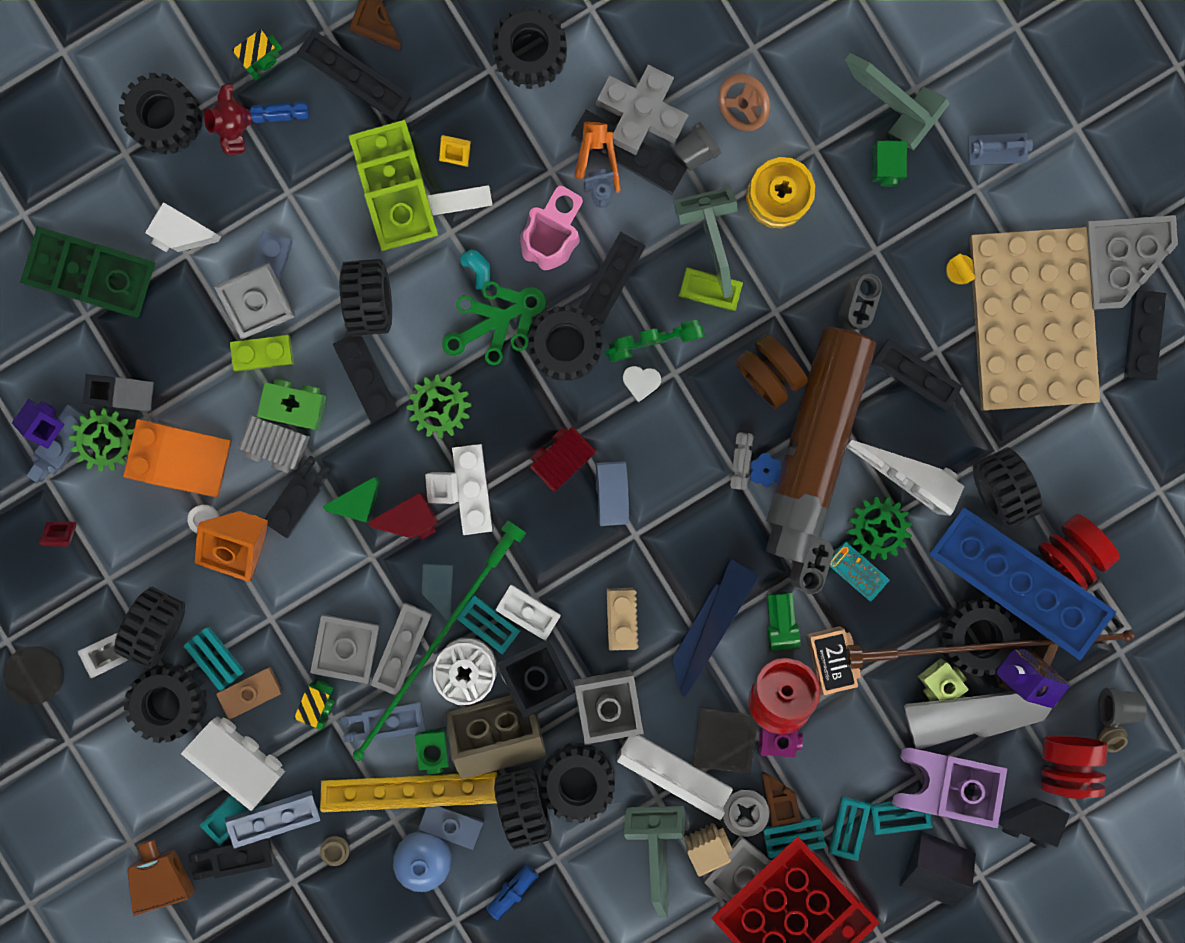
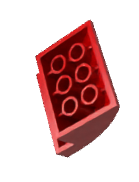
M798 836L711 917L733 943H859L880 923L877 917Z

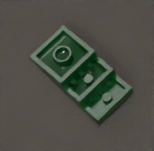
M37 226L20 283L139 318L156 262Z

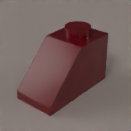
M419 493L368 523L371 528L411 539L419 536L422 540L435 533L434 526L440 522L424 494Z

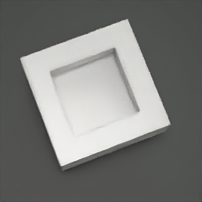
M430 472L425 474L428 503L453 504L459 501L457 472Z

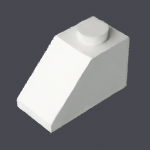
M164 202L145 232L153 237L151 243L165 252L169 248L181 252L219 242L221 236Z

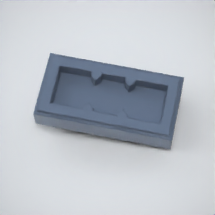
M446 806L426 807L418 830L473 850L484 820Z

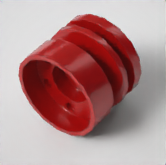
M1078 513L1061 526V530L1067 540L1057 534H1052L1049 536L1051 544L1043 542L1038 546L1041 556L1049 566L1084 590L1088 588L1086 581L1094 583L1097 580L1091 566L1101 572H1106L1120 560V554L1109 538L1093 522Z
M1075 736L1044 737L1042 758L1056 763V766L1042 768L1041 774L1049 778L1042 779L1041 789L1051 794L1073 799L1105 796L1106 786L1098 782L1105 781L1106 774L1094 770L1092 767L1106 765L1108 743Z

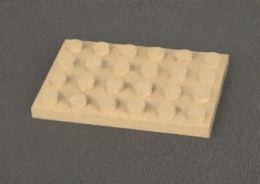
M1087 227L969 236L970 258L973 260L974 275L976 277L972 280L981 411L1099 403L1095 316L1092 309Z

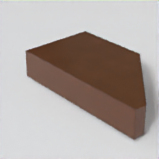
M762 772L772 827L801 822L795 791L767 772Z

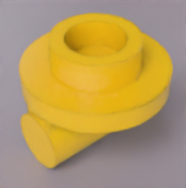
M961 253L950 259L946 266V274L949 280L959 285L967 284L974 280L976 277L974 275L973 260Z

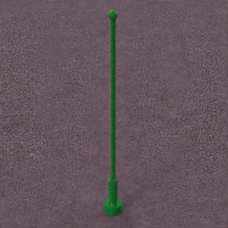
M509 520L501 528L505 534L485 561L488 564L364 743L353 752L354 760L361 761L364 758V751L491 568H496L514 540L520 543L526 535V532Z

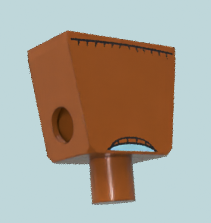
M149 839L137 844L141 859L130 865L127 871L133 915H139L188 900L195 890L176 851L170 850L159 854L155 839Z

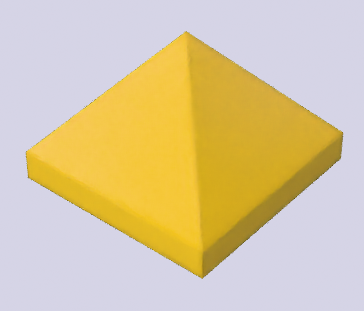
M442 135L439 161L468 167L471 141Z

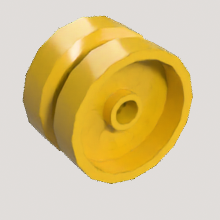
M778 157L766 161L756 170L747 187L746 202L749 212L757 222L770 228L781 229L795 224L805 215L814 201L816 186L813 176L804 164L793 158ZM776 190H781L784 193V197H778V191Z

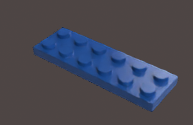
M965 507L929 554L1079 661H1081L1117 612Z

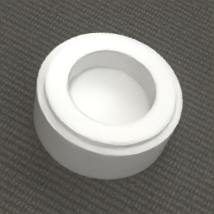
M209 505L194 507L188 514L190 529L197 533L199 523L219 517L218 512Z

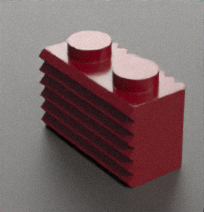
M564 426L552 437L555 443L548 450L542 447L530 458L534 462L530 468L553 492L596 453V450L573 426L569 430Z

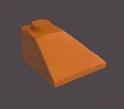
M238 511L201 521L197 528L194 564L250 582L266 538L268 520Z

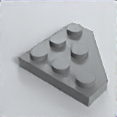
M1176 215L1088 221L1085 223L1088 237L1092 309L1123 308L1130 301L1132 295L1149 279L1158 268V265L1178 245Z

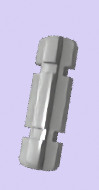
M739 432L736 435L735 444H738V449L735 448L732 472H735V474L731 476L730 487L733 489L746 490L748 488L749 478H746V473L749 474L752 450L749 449L750 446H753L754 436L751 433Z

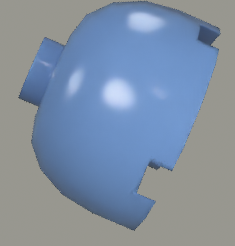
M423 831L408 834L399 843L393 856V869L397 880L405 888L414 892H428L436 889L446 880L452 864V854L446 841Z

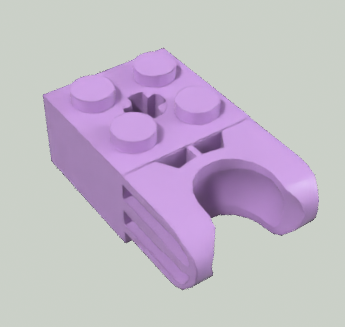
M913 748L901 749L900 757L903 762L913 764L922 771L924 785L915 794H895L892 800L894 806L998 828L1007 768ZM970 784V789H974V795L966 798L964 788Z

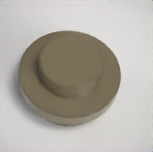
M1122 726L1116 728L1105 727L1097 739L1108 743V752L1120 751L1128 743L1127 732Z
M339 836L328 837L320 847L322 860L330 866L343 864L350 853L347 841Z

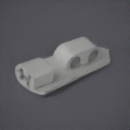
M1015 691L912 703L904 706L909 732L914 747L918 750L972 734L988 737L1044 721L1052 708L1025 701Z

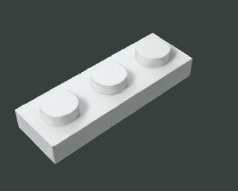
M482 444L452 448L455 472H457L463 535L492 532L493 527Z

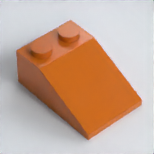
M137 419L123 477L154 485L219 497L232 440L153 421Z

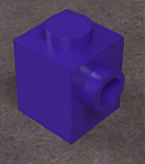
M30 399L26 401L12 421L13 426L23 437L47 449L65 425L55 415L57 410L44 401H40L37 404Z

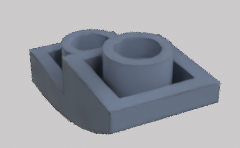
M626 462L596 463L599 525L629 524Z

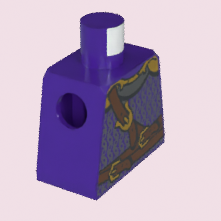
M1031 648L1015 649L997 670V675L1025 701L1053 708L1071 686ZM1043 686H1047L1046 690L1043 692Z

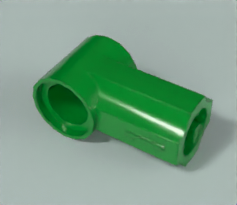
M779 592L766 594L769 615L767 635L770 652L800 649V632L798 623H795L793 593Z

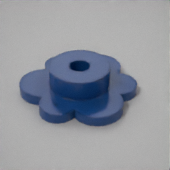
M768 453L761 454L758 457V461H752L750 464L753 470L750 474L751 481L756 484L762 483L764 487H770L772 482L778 481L781 462L778 459H772ZM764 468L768 469L767 473L763 472Z

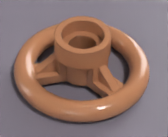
M742 73L731 75L722 83L718 93V104L725 120L741 131H754L763 126L770 113V100L764 86L756 78ZM746 83L745 88L741 90L738 96L727 97L728 90L733 84ZM761 106V112L758 117L756 109ZM729 107H737L738 110L745 113L750 122L738 120L731 113Z

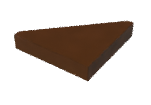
M360 0L349 31L401 51V44L382 0Z

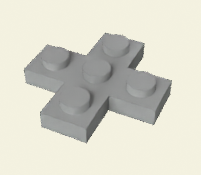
M648 65L637 87L634 88L609 75L596 101V105L621 117L613 134L614 145L636 155L648 131L675 144L688 118V114L663 102L674 77Z

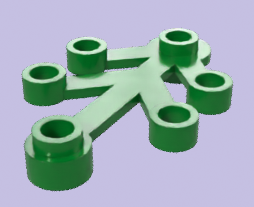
M486 282L482 288L483 295L486 298L495 299L498 297L515 303L505 310L473 301L467 295L459 297L456 306L461 313L472 312L489 318L461 334L457 332L446 334L442 340L444 352L450 356L460 355L464 351L466 344L495 329L491 346L485 352V359L490 365H497L503 358L501 350L510 320L519 315L521 317L517 334L512 336L510 342L512 348L516 351L525 350L528 346L527 335L532 318L539 315L546 305L545 296L539 289L528 287L521 292H516L500 287L496 282ZM490 284L495 285L497 288V292L493 296H489L485 292L486 287ZM530 296L535 297L537 300L533 308L527 307L525 303L526 299ZM462 299L470 300L471 307L468 310L461 309L459 303ZM521 336L525 339L524 346L516 347L514 345L516 337ZM451 339L458 340L459 348L456 350L450 349L448 342ZM497 351L499 359L497 361H490L488 359L489 352Z
M692 320L681 323L680 327L673 328V332L668 334L666 332L658 333L657 329L640 332L641 340L634 343L633 335L615 339L616 342L609 344L610 349L604 351L605 356L609 357L610 362H615L633 357L631 350L658 345L681 338L682 342L701 339L705 337L703 325L699 324V320Z

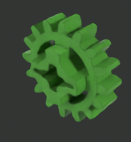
M439 374L435 375V382H431L428 377H425V386L414 385L418 391L417 395L409 394L408 396L411 400H414V405L407 406V410L414 411L415 413L409 419L411 422L419 421L416 428L418 431L427 428L426 436L431 437L434 431L437 432L439 439H443L444 431L454 436L453 428L457 426L463 429L464 426L460 422L461 419L470 418L468 414L464 413L465 409L472 407L471 403L464 402L469 393L459 392L462 387L460 382L454 386L451 385L452 377L450 376L445 379V382H442ZM437 387L450 389L454 394L448 396L441 395ZM426 393L428 396L426 406L420 409L421 399ZM437 399L440 402H449L443 407V414L437 411H430L436 406L435 400ZM459 404L458 414L452 421L451 411L454 406ZM435 417L439 419L442 426H433L426 422L425 419Z
M107 407L102 409L101 414H98L95 409H91L90 418L82 414L79 419L83 424L74 423L71 428L77 431V434L69 436V440L76 442V445L70 449L71 452L79 451L81 454L77 458V462L79 463L85 459L88 461L87 469H91L95 464L98 465L99 472H103L105 465H108L111 471H114L116 469L115 462L117 461L125 465L127 461L124 454L128 456L130 450L128 447L132 441L129 435L134 433L135 429L125 426L129 418L118 419L120 412L118 410L112 415H108ZM98 421L97 429L94 432H84L89 424ZM111 423L115 424L122 434H116L111 428ZM104 429L105 437L111 439V441L105 445L102 452L101 442L95 438H98ZM85 446H90L95 451V457L86 450ZM113 447H122L116 456L108 458L109 451Z

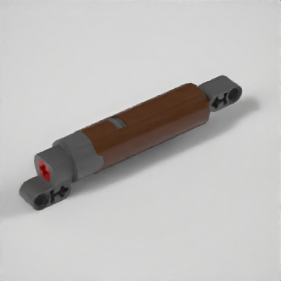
M874 274L857 275L848 281L838 313V320L843 329L837 327L822 329L808 377L809 382L806 384L788 450L766 521L774 523L766 552L794 560L790 574L791 584L794 588L807 594H816L822 590L833 557L831 544L826 540L820 539L877 346L875 340L860 334L861 329L871 325L882 292L881 280ZM862 281H865L868 285L866 295L860 290ZM854 311H855V315H856V316H859L858 321H857V318L853 316V312H854ZM813 548L819 549L818 554L812 553ZM808 562L815 564V568L808 566ZM810 572L812 576L811 582L804 586L803 577Z

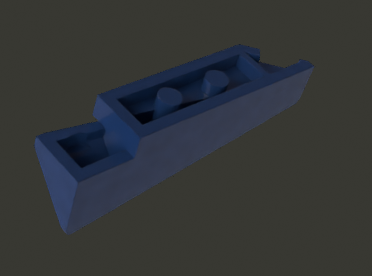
M730 559L720 586L716 583L714 584L671 658L680 693L684 697H687L760 576Z

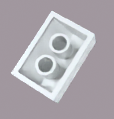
M217 716L208 723L184 749L181 755L252 811L285 771L281 768V762L272 755L266 756L258 749L259 745L248 736L243 737L236 732V726L226 718L220 719Z

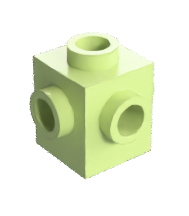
M941 658L918 675V678L926 687L923 692L930 701L965 698L963 694L969 690L963 683L967 679L957 666L951 668L948 662Z

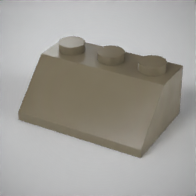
M511 695L446 712L452 758L461 780L547 757L537 714L522 719Z

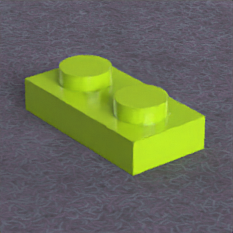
M290 335L230 342L234 372L294 365Z

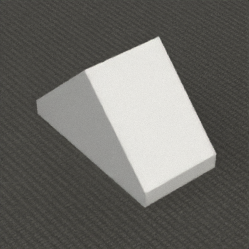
M117 633L78 651L90 678L128 661V659L116 654L114 651Z

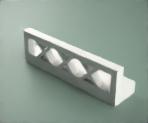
M640 735L626 738L617 754L618 763L721 821L725 814L723 807L733 791L732 787Z

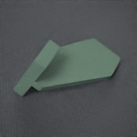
M850 53L845 61L854 79L901 115L888 132L890 138L895 141H907V147L914 151L949 106L948 99L923 87L913 100L870 62Z
M727 187L673 200L680 225L702 220L724 298L733 296L729 265L715 219L717 216L738 212L737 201L731 188Z
M684 806L626 808L624 836L626 840L648 839L651 902L659 917H668L670 891L665 839H684L686 811Z

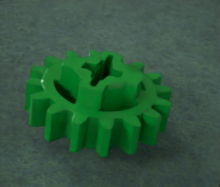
M878 496L872 497V504L867 500H862V509L855 507L852 509L857 515L856 518H848L847 520L854 524L853 528L847 530L848 534L855 535V538L850 542L851 545L860 544L858 552L864 554L868 550V556L871 559H875L877 553H879L880 558L886 560L887 552L896 557L898 555L897 547L904 549L907 547L903 539L912 537L910 533L906 532V528L913 526L912 522L904 520L909 514L908 511L899 512L901 503L895 502L891 506V499L889 497H884L882 503H880ZM874 509H878L876 510L874 516H872L869 519H864L865 515L868 512ZM891 513L895 516L898 527H895L890 519ZM881 523L882 526L890 529L891 532L884 531L878 533L877 530L869 527L868 524L875 525ZM861 529H865L869 536V544L864 540ZM895 537L889 545L881 547L885 540Z

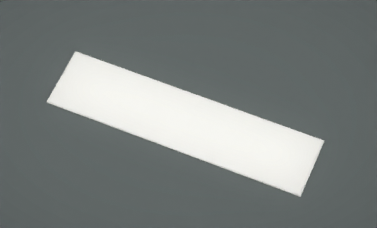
M489 185L428 195L433 215L492 206Z

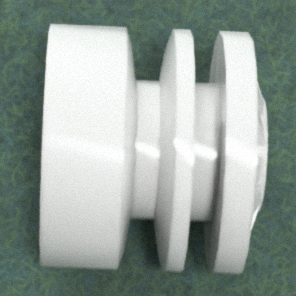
M461 637L450 642L438 655L433 667V681L437 691L447 701L457 705H471L482 700L491 691L498 673L496 667L498 661L493 650L484 641L474 637ZM460 666L464 669L469 667L472 670L469 674V679L466 676L459 677Z

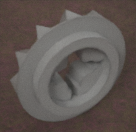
M740 789L730 794L723 807L725 825L738 836L749 837L758 834L765 828L769 820L768 804L764 797L754 790ZM738 804L743 805L745 808L753 807L750 811L753 822L745 816L738 819V816L741 814Z

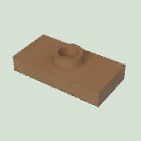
M268 667L216 693L228 720L281 695L283 691L271 667Z

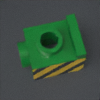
M259 29L232 49V51L249 74L257 81L260 78L257 73L260 70L266 71L277 62L276 59L280 56L278 52L283 48L272 34L266 37L263 31Z
M319 680L317 683H310L305 690L294 719L322 730L328 722L323 716L328 717L335 703V700L331 699L334 686Z

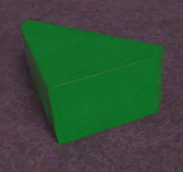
M373 477L323 506L324 510L362 522H369L381 483L379 477Z

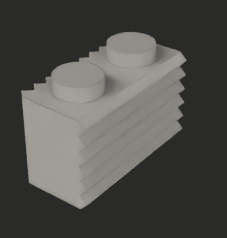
M250 415L238 449L245 451L244 457L257 462H261L262 458L273 462L271 467L288 473L289 469L299 468L310 436Z

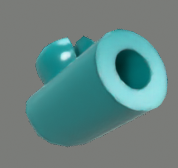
M476 250L465 251L460 256V262L463 266L469 267L476 273V290H482L483 285L490 281V263ZM490 285L485 290H490Z

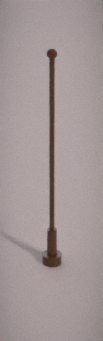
M1125 630L1119 634L1099 635L1096 641L1123 639L1130 642L1134 639L1135 635L1133 631ZM1049 639L909 650H897V648L862 650L861 645L856 644L847 645V662L849 669H858L863 667V662L897 660L898 656L1054 645L1055 643Z

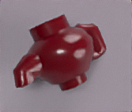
M231 83L221 86L217 95L218 101L213 105V108L206 109L204 113V122L206 129L210 133H217L220 137L219 143L222 146L223 152L226 155H237L245 151V141L241 135L247 129V126L251 124V114L247 108H244L232 98L233 86Z

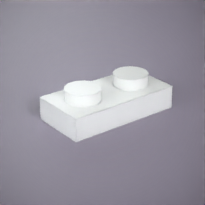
M510 585L496 608L497 612L545 641L561 614L513 585Z

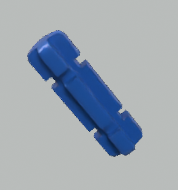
M295 102L294 105L290 103L267 104L266 107L253 105L250 108L252 121L255 123L265 122L266 119L269 122L293 120V117L300 120L309 118V107L306 102Z

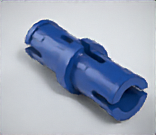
M524 864L510 882H505L502 885L503 890L486 907L488 913L500 921L502 916L515 902L522 900V894L539 877L537 872L528 864Z

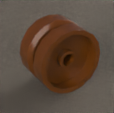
M766 333L754 344L758 356L746 350L734 362L753 390L776 410L788 400V394L784 386L790 391L797 392L809 381L789 352L774 337Z

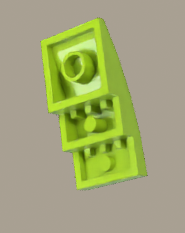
M406 120L349 135L381 251L438 236Z

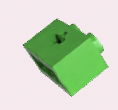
M274 379L273 384L264 382L257 417L320 430L327 396L320 395V388L303 385L302 390L291 388L292 382ZM295 396V401L300 402L299 408L294 407L292 409L290 406H287V401L293 400Z

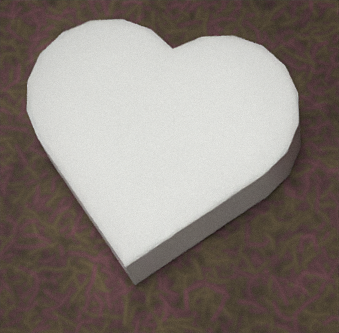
M631 366L625 370L623 382L635 399L640 402L659 387L661 376L655 369L642 370L640 367Z

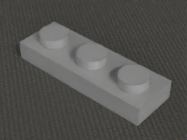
M404 603L371 686L395 696L404 684L432 613Z

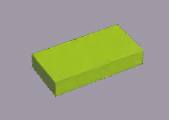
M687 267L678 297L735 312L743 282L731 279L733 296L724 298L717 275Z

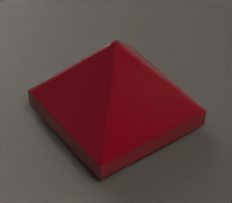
M46 522L39 541L40 545L59 548L70 545L77 526L76 522Z

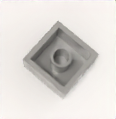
M631 670L573 680L585 745L644 734L634 675Z

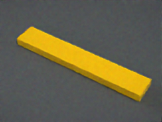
M488 772L462 780L459 774L321 781L320 810L321 812L494 804L496 803L494 784L497 772Z

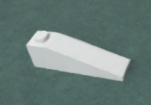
M854 440L848 441L847 448L933 512L951 516L954 512L964 486L958 482L960 477L946 467L942 470Z

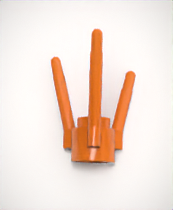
M584 122L583 139L574 178H584L590 148L603 149V143H606L611 172H614L615 192L619 193L621 188L613 146L614 132L607 131L608 124Z

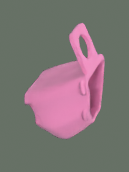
M558 186L544 210L533 207L529 211L526 226L520 234L521 252L526 261L536 262L542 270H550L569 260L572 251L580 243L578 231L570 224L583 203L581 196L563 186ZM561 196H568L573 201V208L568 213H561L556 209V200Z

